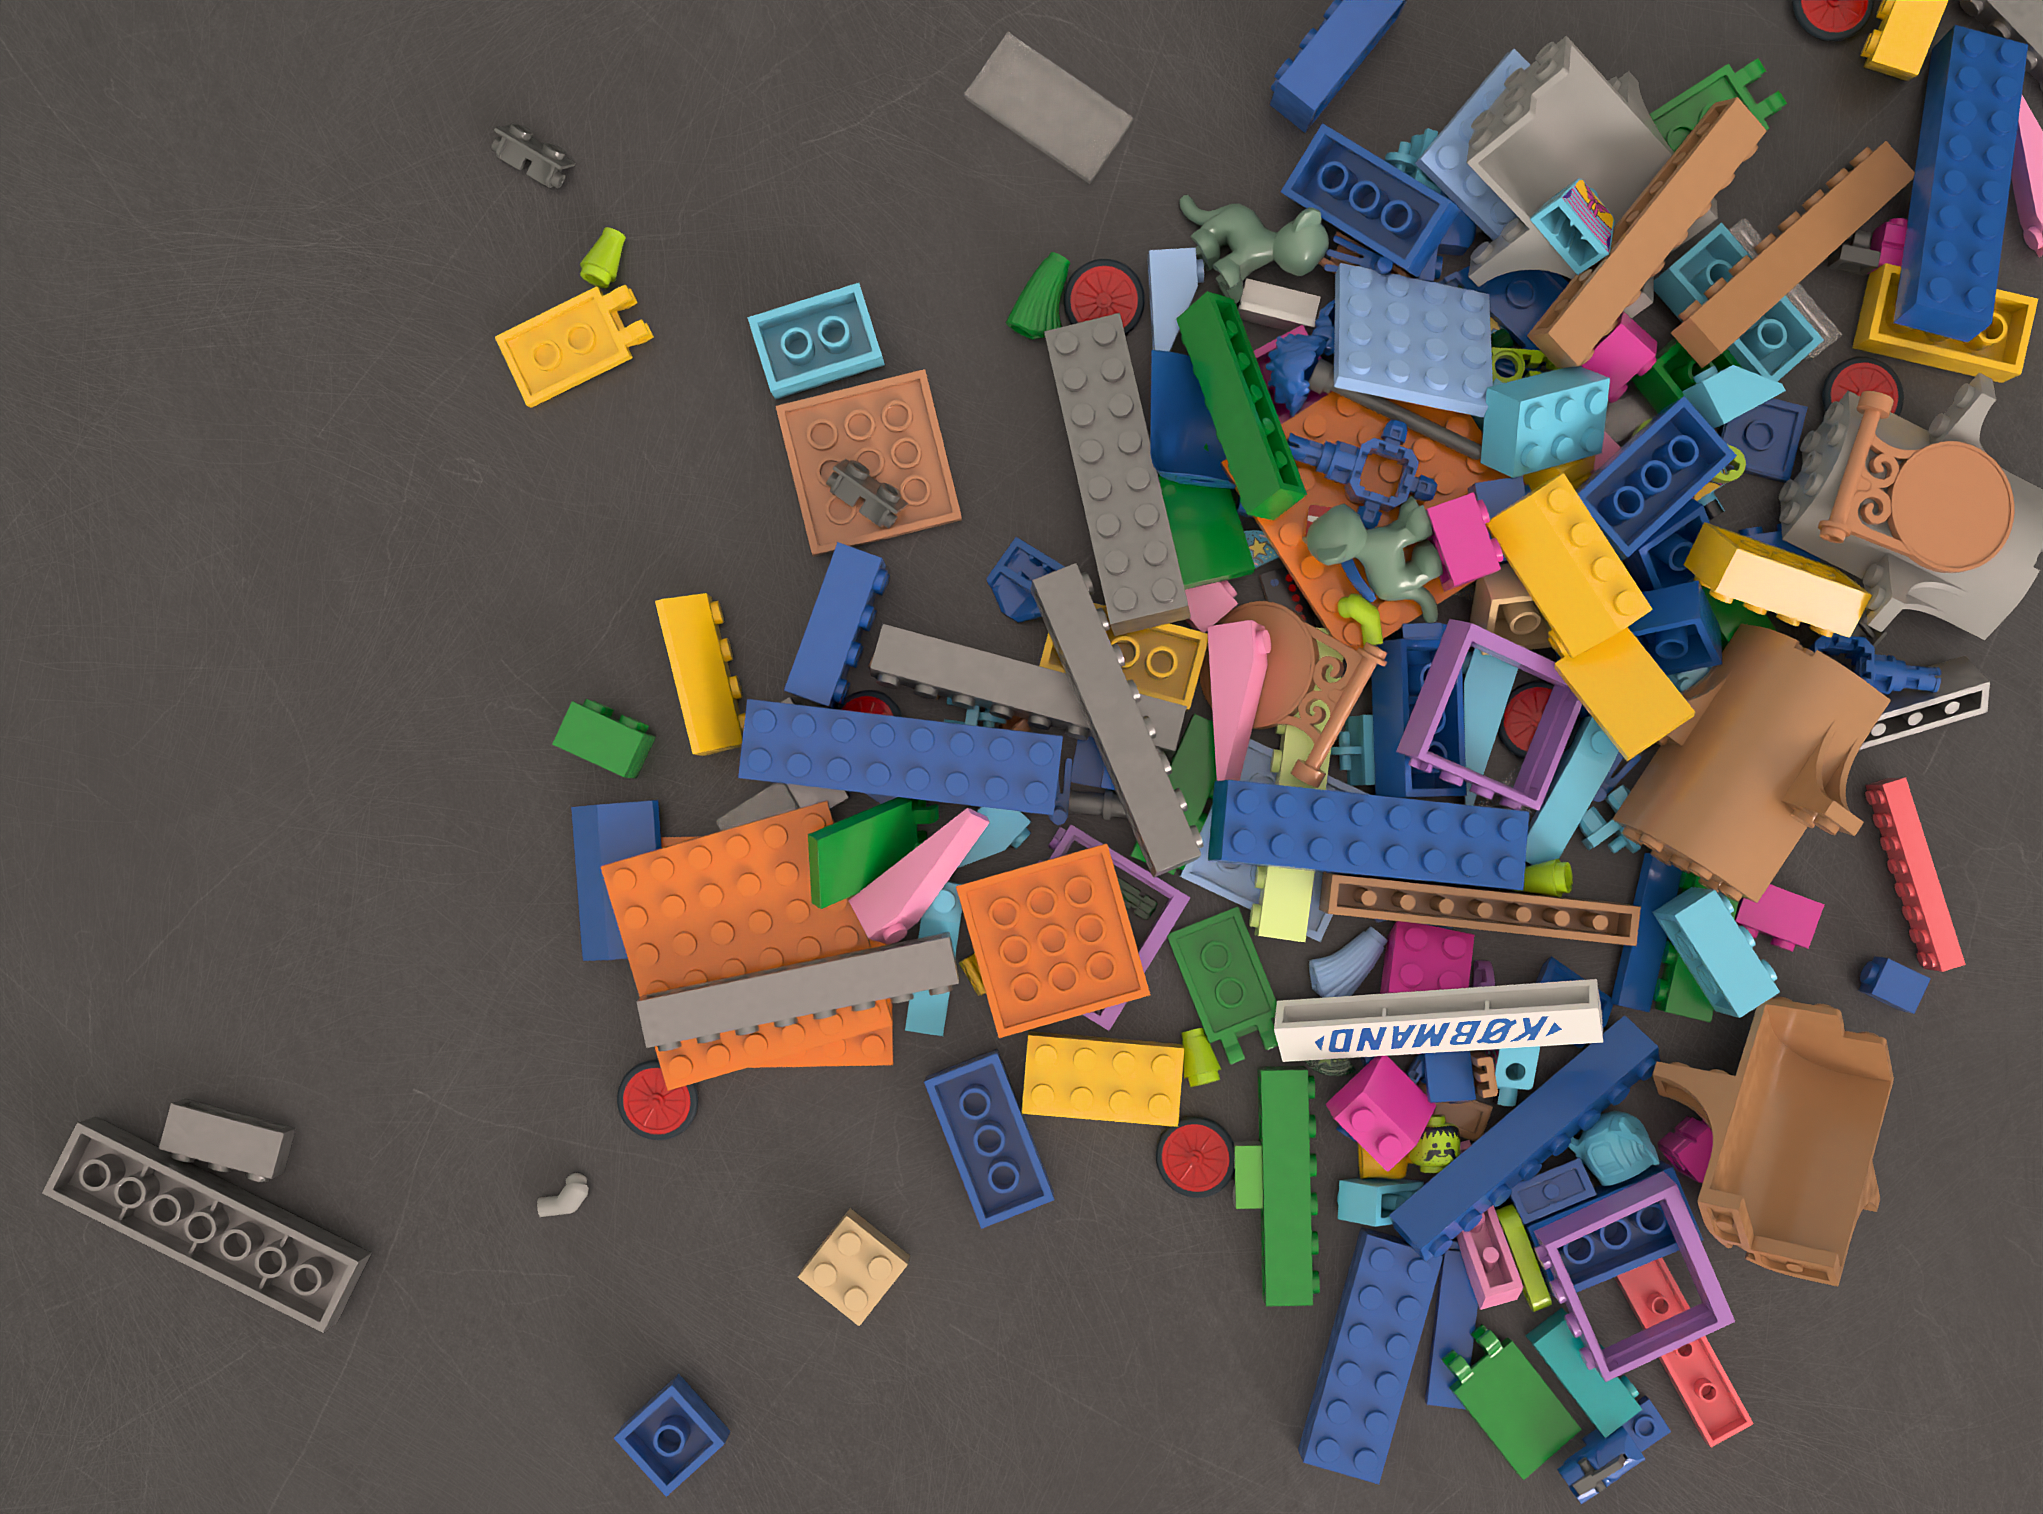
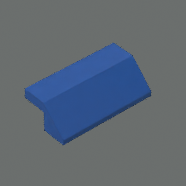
M658 800L571 807L583 961L628 958L601 866L662 848Z

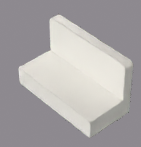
M1246 278L1238 311L1241 319L1244 321L1288 332L1303 325L1308 335H1311L1315 329V318L1321 297Z

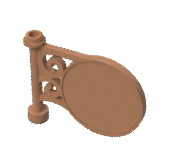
M1862 392L1857 405V411L1863 414L1829 520L1819 521L1818 529L1821 530L1819 536L1829 542L1843 543L1845 537H1849L1851 534L1909 557L1918 565L1940 573H1959L1972 570L1994 558L2005 545L2010 535L2015 513L2012 489L2001 467L1987 453L1967 443L1945 441L1917 450H1903L1886 444L1876 436L1875 431L1879 419L1889 417L1894 400L1880 392ZM1869 449L1878 454L1870 460L1869 469L1874 474L1883 472L1884 467L1881 465L1882 463L1887 469L1884 479L1875 478L1867 471L1865 461ZM1897 460H1903V462L1898 465ZM1888 487L1887 494L1881 489ZM1864 499L1874 500L1878 504L1877 515L1872 513L1873 503L1865 504L1860 509L1862 520L1869 525H1877L1887 520L1893 538L1862 524L1858 517V509Z
M1256 601L1240 605L1228 612L1215 625L1253 620L1265 627L1271 639V651L1267 653L1268 666L1252 729H1268L1278 725H1291L1304 731L1313 740L1314 747L1306 761L1297 760L1291 774L1306 784L1319 788L1326 775L1320 767L1376 665L1379 664L1385 667L1387 661L1384 660L1387 652L1368 642L1365 643L1363 648L1359 647L1356 651L1307 623L1295 611L1274 602ZM1316 639L1338 651L1346 660V672L1337 682L1329 683L1325 677L1326 670L1331 665L1333 669L1330 672V676L1335 679L1340 678L1344 672L1343 663L1338 658L1332 656H1325L1319 659ZM1207 644L1199 676L1205 698L1212 707L1209 647ZM1315 685H1317L1318 688L1322 691H1315ZM1317 700L1326 703L1330 710V718L1322 732L1314 725H1318L1325 720V709L1314 706L1313 711L1315 714L1314 716L1310 714V706ZM1299 712L1300 718L1293 717Z

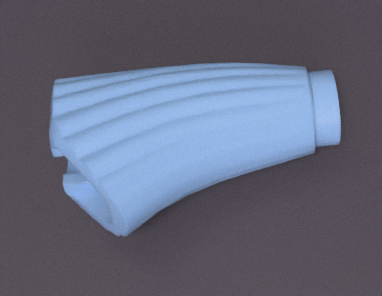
M1370 926L1366 932L1363 931L1332 955L1310 960L1309 974L1312 989L1322 998L1352 996L1375 966L1388 940Z

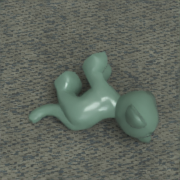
M1184 195L1179 200L1183 214L1192 222L1202 226L1190 236L1195 244L1198 245L1195 247L1196 256L1198 259H1203L1206 271L1213 268L1216 271L1218 270L1220 275L1215 280L1225 297L1234 299L1236 304L1243 295V280L1258 268L1274 260L1284 271L1296 276H1303L1312 271L1321 262L1328 250L1329 237L1326 229L1321 224L1320 210L1313 207L1303 210L1295 220L1287 223L1278 232H1274L1263 225L1253 210L1242 204H1229L1216 210L1205 211L1199 209L1189 195ZM1229 245L1232 253L1220 259V247Z
M1413 495L1400 506L1398 519L1383 527L1366 530L1359 514L1346 504L1332 507L1313 521L1308 528L1307 536L1302 537V541L1307 545L1313 557L1328 566L1340 564L1355 557L1364 566L1368 584L1378 598L1385 601L1404 599L1416 601L1421 606L1425 622L1434 623L1437 621V603L1433 595L1423 585L1442 575L1443 568L1437 550L1427 539L1433 533L1431 522L1424 506H1419ZM1419 542L1413 548L1411 560L1405 561L1403 548Z

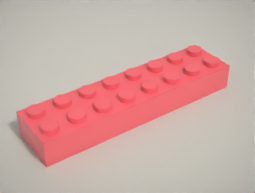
M1906 777L1887 778L1865 785L1867 789L1865 792L1866 799L1872 805L1874 811L1873 821L1875 826L1879 828L1882 836L1880 837V843L1889 858L1887 865L1896 880L1895 891L1901 897L1904 905L1902 913L1905 919L1909 921L1911 927L1909 930L1910 938L1916 943L1918 949L1916 955L1919 964L1924 969L1940 972L1966 965Z
M1663 1258L1614 1277L1643 1330L1690 1309ZM1706 1336L1658 1357L1700 1435L1710 1447L1753 1425L1749 1414Z

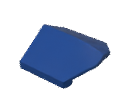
M1015 537L986 580L993 590L1001 612L1014 621L1021 623L1042 617L1031 592L1032 580L1065 568V566Z

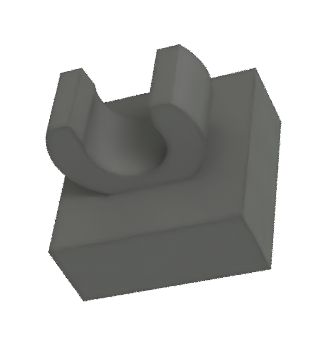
M1856 230L1853 235L1845 240V244L1839 246L1829 255L1827 268L1862 276L1876 269L1881 252L1867 249L1871 232Z

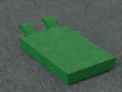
M1758 58L1734 73L1729 64L1725 65L1649 115L1667 144L1675 152L1716 102L1738 97L1766 131L1770 127L1765 119L1780 111L1787 102L1780 91L1775 92L1759 104L1753 99L1746 86L1761 78V75L1766 72Z
M1206 443L1204 449L1206 451H1209L1208 445ZM1158 473L1184 589L1253 574L1256 568L1230 489L1180 484L1166 480Z
M896 797L808 834L811 903L823 909L863 890L927 840V832L924 830L917 831V824L936 822L939 819L938 805L933 804L926 807V800H909L903 797Z
M1239 907L1168 934V942L1209 1043L1217 1040L1221 1041L1229 1064L1245 1059L1237 1038L1258 1030L1265 1050L1278 1046L1274 1025L1271 1020L1276 1015L1277 1001Z
M1481 1324L1471 1333V1336L1486 1353L1484 1357L1470 1367L1465 1359L1452 1349L1441 1359L1457 1379L1449 1389L1515 1473L1522 1480H1525L1582 1429L1515 1343L1508 1337L1500 1343L1495 1334Z

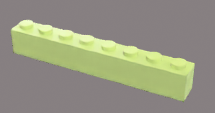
M1318 628L1319 630H1321V631L1325 632L1326 634H1328L1327 631H1326V629H1324V628ZM1316 639L1319 659L1325 656H1332L1338 658L1343 663V656L1338 651ZM1331 665L1325 674L1329 683L1337 682L1341 679V677L1335 679L1330 676V672L1333 669ZM1315 685V691H1322L1318 688L1317 685ZM1317 700L1310 706V714L1314 716V706L1325 709V720L1318 725H1314L1322 732L1330 718V710L1326 703ZM1299 712L1293 717L1300 718ZM1276 726L1275 733L1282 735L1280 749H1273L1270 772L1276 773L1275 785L1326 790L1331 749L1320 767L1326 775L1319 788H1315L1291 774L1298 759L1307 760L1314 747L1313 740L1304 731L1295 726ZM1257 866L1255 888L1261 889L1259 904H1252L1249 926L1255 927L1254 935L1298 942L1306 941L1315 871Z

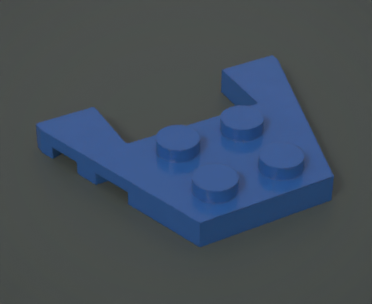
M1470 266L1458 272L1456 271L1437 282L1452 287L1460 285L1467 290L1489 294L1490 317L1502 328H1505L1511 338L1522 349L1540 350L1527 335L1569 284L1558 273L1544 270H1520L1497 276L1478 287L1468 277Z

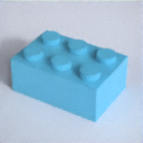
M859 283L747 317L770 391L775 400L885 366Z
M1581 366L1565 367L1487 387L1486 404L1489 407L1484 415L1480 463L1515 478L1602 453L1610 378Z
M1691 887L1652 913L1714 1010L1740 1018L1780 993L1774 983L1777 980L1776 973L1766 960L1762 959L1760 961L1752 947L1756 945L1749 931L1742 925L1738 926L1731 916L1734 909L1728 898L1721 892L1717 893L1714 889Z

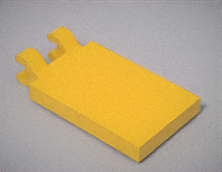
M623 285L603 295L601 289L596 286L495 336L528 407L532 408L632 359L629 347L645 343L654 338L648 324H644L642 319L625 328L618 314V311L628 309L638 303L631 288L628 289L627 285Z
M1628 627L1573 658L1569 656L1554 631L1548 632L1550 637L1547 641L1562 658L1554 664V669L1626 761H1629L1694 717V709Z

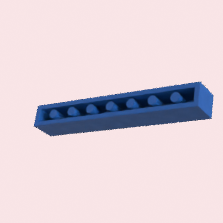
M1624 1015L1603 1033V1042L1591 1043L1389 1215L1394 1229L1425 1262L1432 1256L1437 1258L1443 1255L1451 1247L1452 1239L1463 1230L1468 1232L1476 1227L1482 1219V1214L1492 1205L1496 1207L1504 1203L1511 1195V1189L1521 1180L1528 1181L1540 1171L1541 1163L1552 1154L1557 1156L1566 1150L1571 1143V1138L1581 1129L1586 1131L1593 1127L1599 1120L1600 1113L1610 1104L1613 1106L1618 1105L1627 1097L1630 1092L1629 1088L1637 1081L1649 1079L1653 1074L1656 1062H1660L1659 1047Z

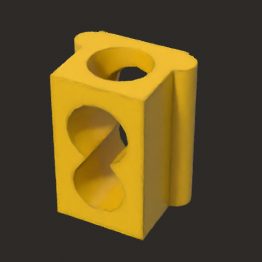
M975 953L958 963L979 996L986 993Z

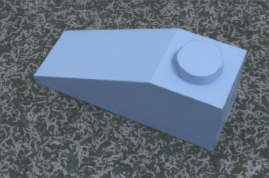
M1196 248L1149 250L1147 264L1152 350L1171 351L1180 331L1176 318L1190 307L1198 283H1204L1203 259H1196Z

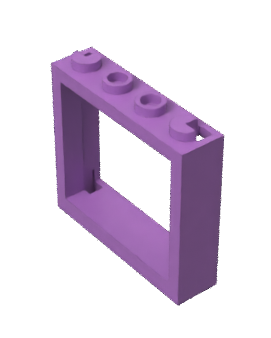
M1449 619L1396 752L1410 757L1408 765L1427 773H1431L1432 768L1440 770L1439 778L1460 787L1463 781L1472 784L1469 791L1491 800L1494 794L1502 797L1499 803L1502 806L1520 811L1521 806H1525L1539 811L1582 703L1554 669L1556 662L1473 623ZM1470 646L1554 685L1513 788L1428 751Z
M1071 824L1067 830L1059 827L1048 845L1049 848L1054 850L1049 859L1066 855L1074 840L1086 848L1099 846L1102 843ZM1109 848L1114 865L1169 898L1138 948L1145 973L1190 900V897L1158 877L1153 878L1151 873ZM1126 1002L1083 1015L1109 1031Z
M1664 1171L1534 1231L1539 1242V1246L1534 1248L1542 1267L1545 1270L1550 1268L1554 1276V1280L1549 1282L1550 1287L1559 1304L1565 1302L1569 1310V1314L1564 1315L1565 1321L1572 1335L1575 1338L1580 1336L1584 1347L1579 1349L1580 1355L1588 1370L1595 1368L1605 1382L1735 1322L1679 1188ZM1659 1201L1702 1303L1601 1350L1557 1248Z

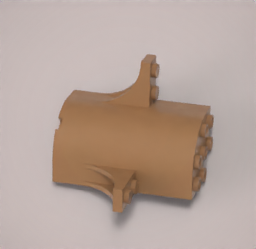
M1747 624L1739 626L1722 652V664L1713 666L1695 685L1680 692L1694 709V717L1655 742L1661 745L1612 820L1624 827L1621 834L1640 846L1644 844L1652 849L1650 854L1668 866L1673 864L1688 874L1690 872L1700 877L1698 882L1707 889H1714L1717 893L1721 892L1736 902H1739L1741 898H1745L1758 903L1807 827L1814 828L1816 825L1834 836L1838 831L1853 836L1859 831L1864 822L1853 815L1847 806V778L1860 747L1891 700L1854 672L1817 650L1814 653L1807 648H1803L1799 645L1800 642L1780 632Z
M1784 997L1770 998L1756 1008L1736 1076L1718 1069L1710 1071L1695 1069L1679 1062L1671 1064L1656 1062L1652 1075L1660 1096L1679 1101L1694 1110L1706 1122L1713 1133L1711 1158L1697 1200L1703 1221L1709 1232L1725 1247L1732 1248L1733 1245H1736L1747 1251L1745 1259L1764 1268L1785 1275L1838 1287L1857 1220L1863 1209L1877 1212L1880 1202L1872 1159L1894 1081L1887 1040L1871 1032L1855 1033L1845 1031L1841 1011L1829 1005L1798 1003Z

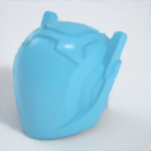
M1620 1111L1602 1114L1593 1127L1583 1131L1579 1140L1572 1137L1571 1143L1568 1146L1576 1153L1575 1156L1580 1158L1582 1163L1595 1175L1602 1186L1623 1182L1638 1175L1653 1164H1660L1657 1151L1651 1143L1641 1121L1628 1113Z

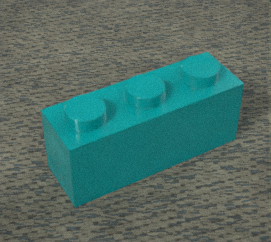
M1561 1307L1525 1336L1592 1424L1606 1438L1642 1410L1634 1399L1639 1395V1392L1625 1375L1605 1382L1595 1368L1588 1370L1579 1352V1349L1583 1348L1584 1344L1580 1336L1575 1338L1572 1335L1564 1318V1315L1568 1313Z

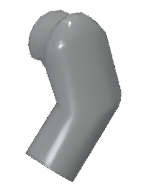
M572 1173L566 1178V1186L558 1196L538 1198L537 1208L539 1217L575 1212L588 1196L587 1178L581 1173Z

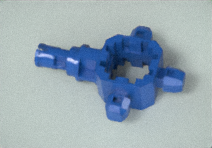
M1391 419L1385 425L1380 438L1383 440L1373 438L1361 444L1360 447L1338 440L1335 444L1328 441L1321 444L1296 436L1293 433L1289 434L1287 442L1294 460L1315 466V471L1324 473V478L1345 484L1344 489L1350 500L1363 504V506L1358 507L1357 513L1366 530L1373 529L1378 525L1382 515L1379 510L1389 512L1401 506L1402 503L1407 501L1409 494H1412L1415 500L1424 502L1431 501L1434 498L1438 484L1433 479L1424 475L1415 477L1419 462L1413 450L1400 446L1405 443L1408 431L1407 424ZM1375 453L1379 456L1398 461L1397 464L1403 465L1402 475L1395 496L1386 497L1372 491H1367L1365 487L1359 485L1368 454L1372 455Z
M1834 633L1831 638L1822 635L1808 648L1814 653L1817 650L1820 652L1826 651L1827 655L1839 656L1841 653H1845V658L1852 659L1851 665H1856V670L1853 672L1883 694H1890L1892 691L1899 692L1903 688L1935 693L1939 690L1941 678H1935V675H1941L1939 667L1906 665L1904 660H1896L1893 655L1875 654L1874 646L1865 637L1850 636L1848 638Z

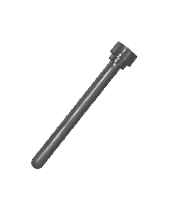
M1321 358L1318 360L1308 380L1310 384L1309 389L1319 394L1321 391L1328 394L1330 391H1333L1389 419L1404 422L1408 428L1474 460L1481 459L1482 445L1383 397L1334 387V365Z

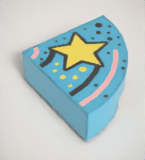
M1244 531L1255 568L1279 558L1263 531Z

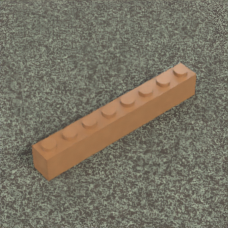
M1738 97L1716 102L1711 106L1613 229L1609 255L1579 275L1576 274L1527 335L1529 339L1556 368L1579 367L1593 356L1595 345L1602 337L1609 334L1618 324L1617 318L1626 307L1632 305L1642 293L1640 289L1647 280L1661 271L1665 265L1664 259L1672 249L1685 241L1689 234L1687 230L1695 220L1701 218L1709 211L1712 206L1711 200L1715 195L1733 181L1735 177L1734 172L1739 165L1757 151V143L1767 131Z
M1887 141L1874 151L1868 146L1849 162L1853 166L1850 172L1843 168L1825 183L1830 189L1824 194L1819 189L1801 205L1806 210L1802 215L1795 211L1777 226L1782 232L1778 237H1775L1771 232L1753 248L1758 255L1752 260L1748 255L1744 256L1728 270L1733 276L1729 281L1726 282L1721 277L1703 293L1708 299L1702 305L1698 300H1695L1678 315L1683 322L1671 334L1702 368L1722 354L1914 178L1915 172Z
M1323 872L1319 910L1327 914L1631 946L1637 945L1641 907L1618 902L1562 896L1559 898L1534 893Z

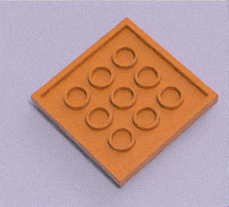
M1107 843L956 886L999 1038L1150 995Z

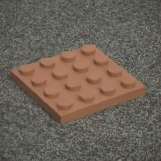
M925 369L776 406L813 557L834 552L837 542L850 547H856L962 520ZM845 459L857 461L869 470V475L879 483L892 485L901 493L900 498L909 504L895 514L898 518L890 529L884 525L880 528L859 513L860 508L866 501L861 496L855 506L851 507L830 492L831 487L826 485V482L834 472L832 468Z

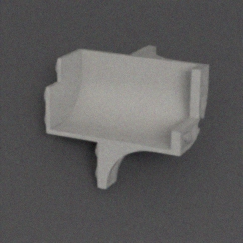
M1567 36L1557 44L1550 42L1544 46L1536 55V61L1527 69L1519 68L1514 71L1504 83L1506 89L1490 108L1482 112L1471 125L1474 132L1468 143L1466 163L1519 217L1511 220L1503 228L1501 235L1494 241L1482 243L1472 253L1468 277L1478 287L1497 276L1520 270L1550 271L1573 279L1576 273L1530 220L1531 216L1551 197L1580 178L1597 192L1599 200L1613 215L1615 227L1674 154L1647 111L1640 93L1638 80L1628 71L1619 79L1613 77L1607 81ZM1715 198L1711 200L1712 206L1709 211L1701 218L1695 220L1687 230L1689 233L1688 237L1682 244L1718 219L1717 200ZM1654 276L1649 278L1640 289L1642 291L1640 297L1623 310L1630 318H1633L1653 303Z
M1978 373L1970 384L1966 383L1961 386L1954 397L1953 404L1944 414L1940 413L1934 418L1929 431L1890 412L1888 418L1879 419L1875 434L1886 444L1903 450H1917L1934 443L1956 441L1973 445L1985 452L1979 438L1984 418L1996 401L1993 379ZM1847 391L1839 402L1835 401L1829 406L1818 429L1810 431L1805 436L1800 447L1803 460L1801 472L1794 480H1788L1779 493V500L1781 502L1779 520L1782 525V539L1863 579L1864 589L1872 595L1866 606L1867 625L1880 632L1888 626L1902 609H1911L1934 615L1986 640L2022 600L2040 571L2034 568L2038 555L2043 552V489L2001 468L2010 483L2014 497L2015 513L2012 530L2005 545L1994 558L1980 567L1964 572L1940 573L1926 569L1912 561L1909 557L1851 534L1849 537H1845L1843 543L1826 541L1819 536L1821 530L1818 529L1819 521L1829 520L1863 414L1857 411L1860 396ZM1869 449L1865 467L1875 478L1884 479L1887 469L1882 463L1881 465L1884 467L1883 472L1874 474L1870 471L1869 462L1878 454ZM1897 460L1898 465L1903 462V460ZM1888 487L1881 490L1887 494ZM1864 499L1858 509V517L1862 524L1893 538L1887 520L1877 525H1869L1862 520L1860 509L1865 504L1873 503L1872 513L1874 515L1878 513V504L1872 499Z

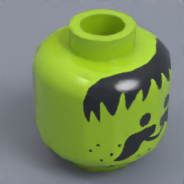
M1432 1115L1417 1145L1410 1151L1411 1162L1420 1166V1171L1424 1173H1439L1461 1154L1459 1128L1453 1123H1447L1445 1115Z

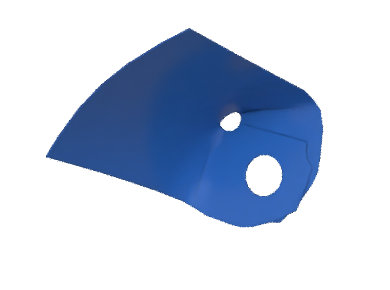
M1151 350L1150 455L1153 466L1160 476L1169 481L1196 486L1235 489L1236 484L1229 481V478L1220 466V463L1227 458L1222 444L1217 439L1216 428L1210 411L1205 406V397L1201 386L1193 373V364L1190 356L1168 351ZM1206 443L1208 445L1209 451H1206L1204 449Z

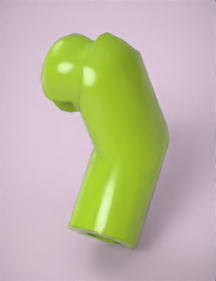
M1350 594L1349 597H1342L1337 605L1338 612L1343 618L1352 617L1361 624L1363 646L1366 642L1372 645L1383 644L1378 609L1359 594Z

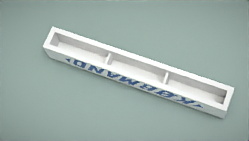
M1597 979L1277 1001L1274 1025L1283 1062L1603 1042L1602 1010Z

